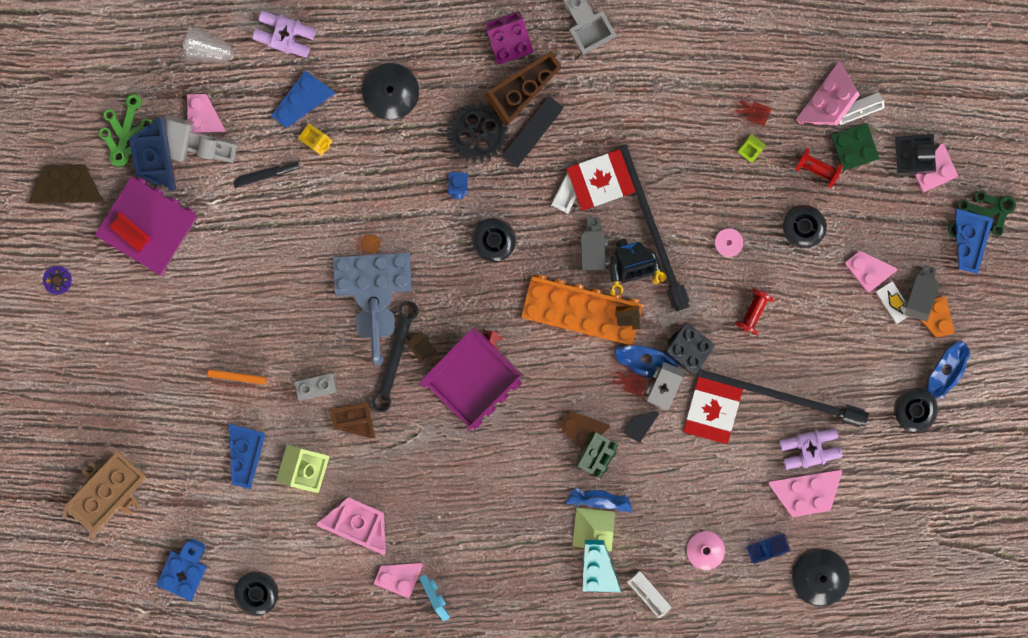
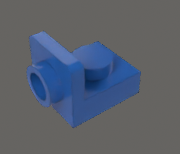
M449 172L448 196H452V199H463L464 196H468V173Z

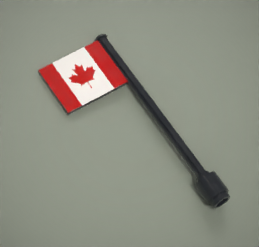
M627 144L620 145L618 150L566 168L581 211L636 193L669 282V290L666 293L670 304L675 309V312L690 307V300L684 284L680 285L675 278L627 147L629 146Z
M700 368L696 374L698 380L683 432L728 445L743 389L837 415L842 419V423L859 428L860 426H866L869 412L848 404L842 408L830 406L701 370Z

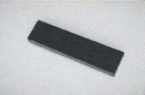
M549 96L502 157L518 168L563 111L564 107Z

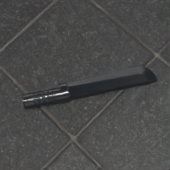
M294 162L282 167L275 166L241 175L235 180L234 188L300 169V165L298 162Z

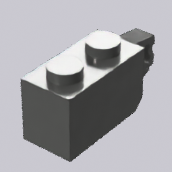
M588 217L586 232L580 237L582 271L605 270V266H609V255L605 254V247H608V235H604L599 217Z
M924 265L920 275L917 274L916 280H911L909 291L912 292L910 297L906 296L903 308H906V316L928 322L939 285L937 280L934 279L935 267Z

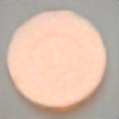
M369 234L362 239L361 245L366 253L374 254L379 251L381 242L376 235Z

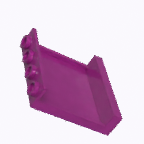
M131 177L95 236L158 275L164 276L167 271V265L194 222L198 221L199 218L195 216L197 212L188 206L185 209L180 207V202L170 196L167 199L162 196L164 193L162 190L155 186L153 189L146 186L148 182L144 179ZM119 211L124 213L152 237L140 252L135 250L109 227L119 216L117 215Z
M474 327L419 384L423 388L428 386L468 426L466 430L470 431L472 428L476 430L483 423L481 419L485 415L489 417L496 410L494 405L498 401L502 404L509 397L507 392L511 388L515 391L522 384L520 379L524 375Z

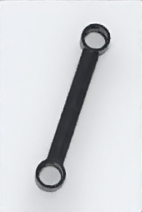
M405 301L399 307L401 318L379 394H376L372 399V406L378 412H386L392 405L390 394L411 322L417 317L419 311L417 305L412 301ZM405 304H412L415 307L416 313L412 317H405L402 314V307ZM378 396H385L389 400V405L387 408L380 410L375 405V399Z

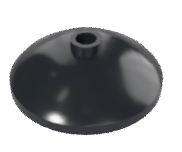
M384 63L368 73L363 82L362 96L366 107L372 114L385 120H397L405 117L415 108L419 98V85L414 74L405 66L397 63ZM387 87H393V92L388 93L386 91Z
M813 549L804 553L795 563L792 571V583L797 595L803 601L813 606L824 607L838 602L845 595L850 583V573L847 564L837 553L828 549ZM821 575L826 576V580L824 582H820L819 580Z

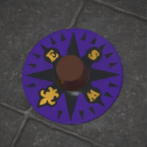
M61 266L49 268L43 277V284L46 290L56 295L65 293L72 283L71 274L66 268Z

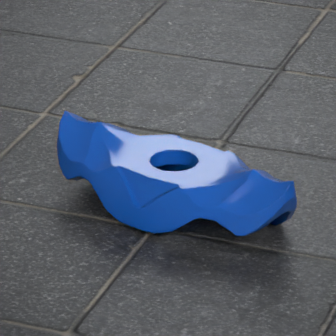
M962 340L956 341L945 351L930 375L926 391L930 392L935 398L944 397L951 388L956 386L965 372L966 363L970 357V349ZM945 364H949L950 372L944 375L942 368Z
M622 345L614 349L617 361L641 376L653 377L657 367L661 368L663 362L677 368L679 367L664 352L648 346ZM649 354L652 357V361L644 363L641 360V356Z
M575 488L570 492L566 500V504H574L576 506L587 505L632 513L631 502L626 495L614 496L602 490L583 492L579 488Z

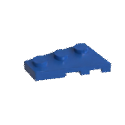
M304 71L271 117L288 128L336 93L310 73Z
M955 209L958 269L978 274L993 218Z
M228 424L232 485L251 489L266 433Z

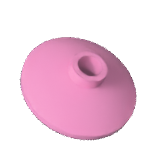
M702 531L696 533L687 544L688 559L699 569H713L724 558V543L713 532ZM705 547L710 549L709 554L703 553Z

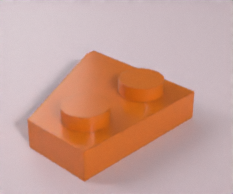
M946 296L935 298L928 322L920 321L926 325L935 338L954 334L955 331Z

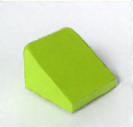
M751 134L737 152L753 163L766 145Z

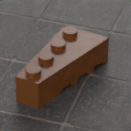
M552 51L487 91L485 96L505 127L518 116L561 69L562 66Z

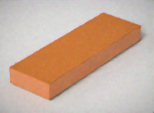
M210 369L207 376L267 385L268 379L262 376Z

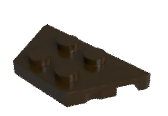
M85 164L46 165L29 199V204L104 203V199L101 197Z

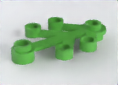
M131 94L126 99L128 109L123 128L113 110L108 109L104 112V118L111 123L120 139L118 146L112 139V133L108 128H102L99 131V136L105 140L111 150L110 161L117 167L126 165L129 161V156L132 155L131 146L126 148L129 138L140 132L144 128L145 122L149 121L150 124L152 123L150 119H143L140 125L131 130L135 111L142 106V99L136 94ZM133 98L137 100L135 105L130 104V100ZM109 112L113 113V117L111 119L107 118V114ZM103 131H108L107 137L102 136ZM117 154H122L121 160H116Z

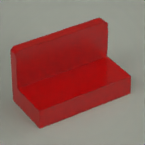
M119 211L117 213L119 216L109 227L135 250L140 252L152 237L124 213Z

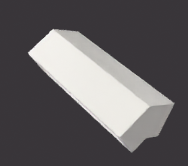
M878 92L855 101L839 124L842 125L884 109V100Z
M640 571L634 574L627 582L658 618L664 616L672 608Z

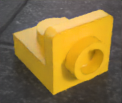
M310 123L298 137L300 141L321 156L329 149L332 143L328 136Z

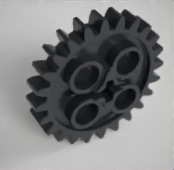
M473 102L471 108L465 104L464 111L458 108V115L452 114L453 120L448 122L451 127H448L446 131L451 134L447 135V140H452L449 143V147L455 146L453 153L460 152L459 159L466 156V162L471 158L473 159V164L476 163L477 159L483 164L485 158L491 162V155L497 158L498 154L496 151L503 152L501 146H506L507 144L503 139H508L509 135L505 133L508 131V127L503 126V122L495 114L494 109L489 110V104L485 108H482V102H480L478 107ZM469 118H474L477 121V123L472 125L469 124L467 120ZM484 118L485 121L481 127V131L477 137L474 148H471L470 146L474 140V135L478 130L479 123L481 119ZM492 125L495 130L487 131L485 126ZM462 135L469 136L470 140L464 142L460 139V137ZM485 142L488 147L480 148L478 143Z

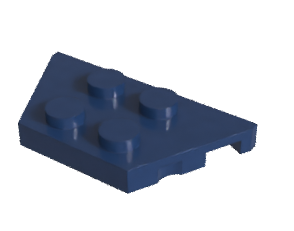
M164 116L130 137L129 141L136 176L148 179L156 185L161 184L168 187V190L173 191L176 189L165 120Z

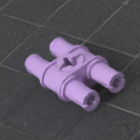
M261 11L259 22L274 26L275 31L270 34L255 29L252 39L267 44L270 49L274 48L286 52L287 55L293 53L307 58L310 47L296 43L294 37L299 35L314 40L317 30L301 24L299 20L295 21L284 17L283 14L277 16ZM287 29L289 36H285L282 40L280 32H284Z
M832 428L822 431L814 429L811 432L797 433L795 437L779 440L781 451L798 448L801 451L798 456L783 459L785 469L798 467L807 469L809 466L824 465L826 461L842 458L841 447L826 450L821 448L822 442L838 439L837 429ZM809 443L811 444V446H815L813 454H811V452L806 451V448L809 447Z

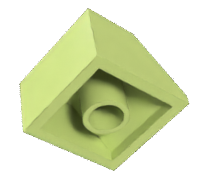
M287 444L276 481L291 487L319 493L330 456Z

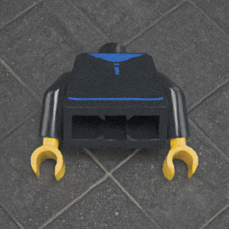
M621 239L617 242V248L610 262L611 282H613L610 294L612 296L615 295L614 288L619 290V295L623 292V287L619 284V281L623 284L653 275L652 282L655 285L659 284L658 277L661 282L665 281L666 275L659 270L661 267L655 252L644 247L641 242L629 244L626 239Z

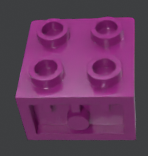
M520 11L484 23L499 65L534 52Z

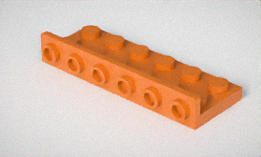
M536 274L535 277L531 276L521 318L626 345H633L637 329L632 330V325L618 326L615 311L616 307L639 305L641 315L643 304H639L640 300L634 298L624 300L618 294L614 296L611 294L610 296L604 295L602 290L592 288L591 291L584 290L583 285L573 283V286L565 285L566 281L554 279V282L549 281L547 276Z

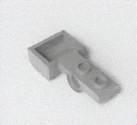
M563 0L569 14L577 24L569 29V33L582 55L587 54L617 36L603 11L594 15L586 0Z
M169 115L164 117L171 159L183 162L187 158L189 151L205 159L215 158L230 163L235 162L238 143L193 132L194 122Z

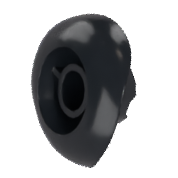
M797 205L787 212L783 221L785 238L790 244L798 248H810L822 241L827 231L825 217L817 208L810 205Z
M498 218L486 219L479 223L473 232V248L476 254L483 260L489 262L502 261L511 255L516 246L515 232L504 220Z
M913 388L906 390L895 401L894 415L896 420L904 429L910 432L918 433L929 429L937 418V401L930 392L924 389Z
M250 572L242 576L236 583L234 589L235 601L239 608L249 615H265L274 608L277 602L278 586L270 575L263 572Z

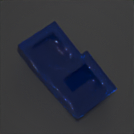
M785 533L746 546L752 564L791 551Z

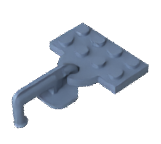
M410 253L333 257L335 296L355 295L357 304L363 309L356 316L357 333L363 338H371L372 362L374 365L379 366L383 363V357L380 353V337H388L395 330L394 315L386 307L392 301L393 293L412 292Z

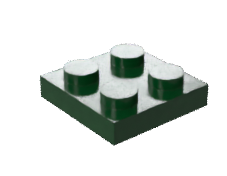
M868 123L830 136L839 163L843 165L842 172L880 159Z

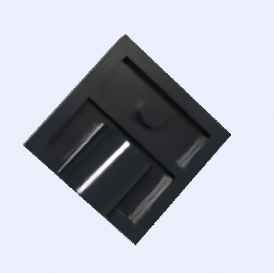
M934 134L895 137L898 176L936 173Z
M684 322L679 331L675 332L668 340V347L664 353L690 375L695 376L716 345L688 322Z

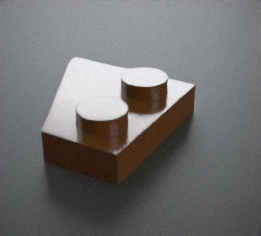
M368 402L330 409L334 429L371 439L375 438Z
M572 411L557 424L581 450H583L592 431L602 435L610 427L609 424Z

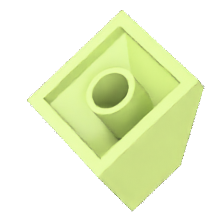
M576 507L572 546L584 548L585 540H604L608 551H611L615 512Z

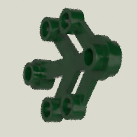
M984 191L976 192L974 200L978 203L985 201L995 205V207L987 209L971 204L965 199L958 201L957 208L959 210H967L990 218L999 213L997 224L991 229L992 235L996 237L1004 233L1003 226L1007 214L1012 213L1016 208V202L1013 197L1004 195L996 198L987 195ZM978 193H981L983 195L982 200H979L977 198ZM961 202L966 203L965 209L960 207ZM1003 202L1009 204L1007 209L1003 207ZM956 223L949 225L947 233L951 238H956V234L952 233V228H956ZM996 227L1000 228V234L995 233Z

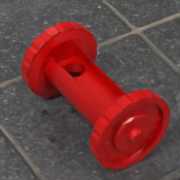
M806 147L803 154L798 158L799 161L795 170L799 171L803 167L829 180L828 187L832 188L840 177L839 174L843 165L839 164L834 168L810 156V149Z
M752 288L751 292L755 297L743 321H736L734 325L743 329L744 332L757 336L759 332L754 328L767 302L774 303L775 298L764 291Z

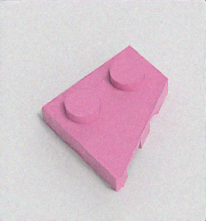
M187 94L188 121L194 122L192 131L197 133H226L207 94Z
M944 143L940 144L935 150L936 173L915 174L922 193L959 177Z
M861 251L844 263L867 293L897 271L895 267Z
M423 563L382 565L374 584L410 598Z

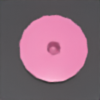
M724 229L717 234L715 247L721 255L732 257L741 251L743 238L734 229Z

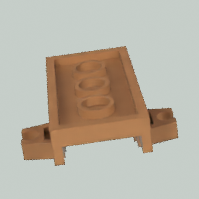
M118 451L102 468L91 462L88 468H91L93 472L87 473L85 469L82 471L81 474L87 483L64 506L62 516L66 518L70 513L90 531L88 537L90 541L104 528V525L118 510L131 516L133 511L129 510V506H135L136 510L140 506L132 493L145 481L146 476Z

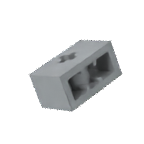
M663 362L662 367H657L653 377L656 378L654 384L650 383L646 394L649 395L647 402L669 410L685 371Z
M334 373L294 382L299 401L338 392Z

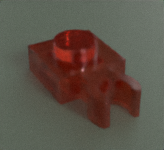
M739 101L740 104L744 105L745 109H736V112L748 114L747 121L764 127L772 108L757 102H753L752 106H749L747 102Z
M615 372V374L621 376V380L619 382L613 380L614 384H624L623 391L642 397L648 381L647 378L631 372L628 377H625L623 373Z

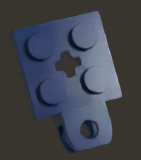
M190 539L183 546L181 553L172 550L156 586L192 601L208 567L199 562L205 551V544L195 539ZM184 571L187 579L180 580L177 573Z

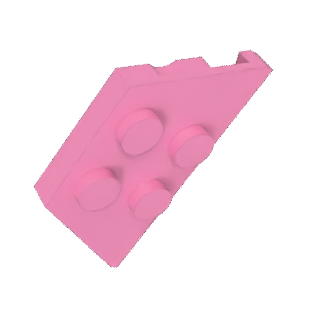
M841 62L837 63L796 119L800 125H804V123L838 125L860 95Z
M842 470L769 481L768 485L785 506L791 517L831 511Z
M350 497L316 525L382 555L386 553L384 512Z

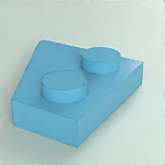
M426 574L419 577L434 610L443 621H446L450 616L444 607L446 603L442 595H438L436 592L438 587L434 579H429Z

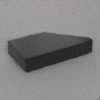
M654 412L634 416L624 433L640 443L659 413Z

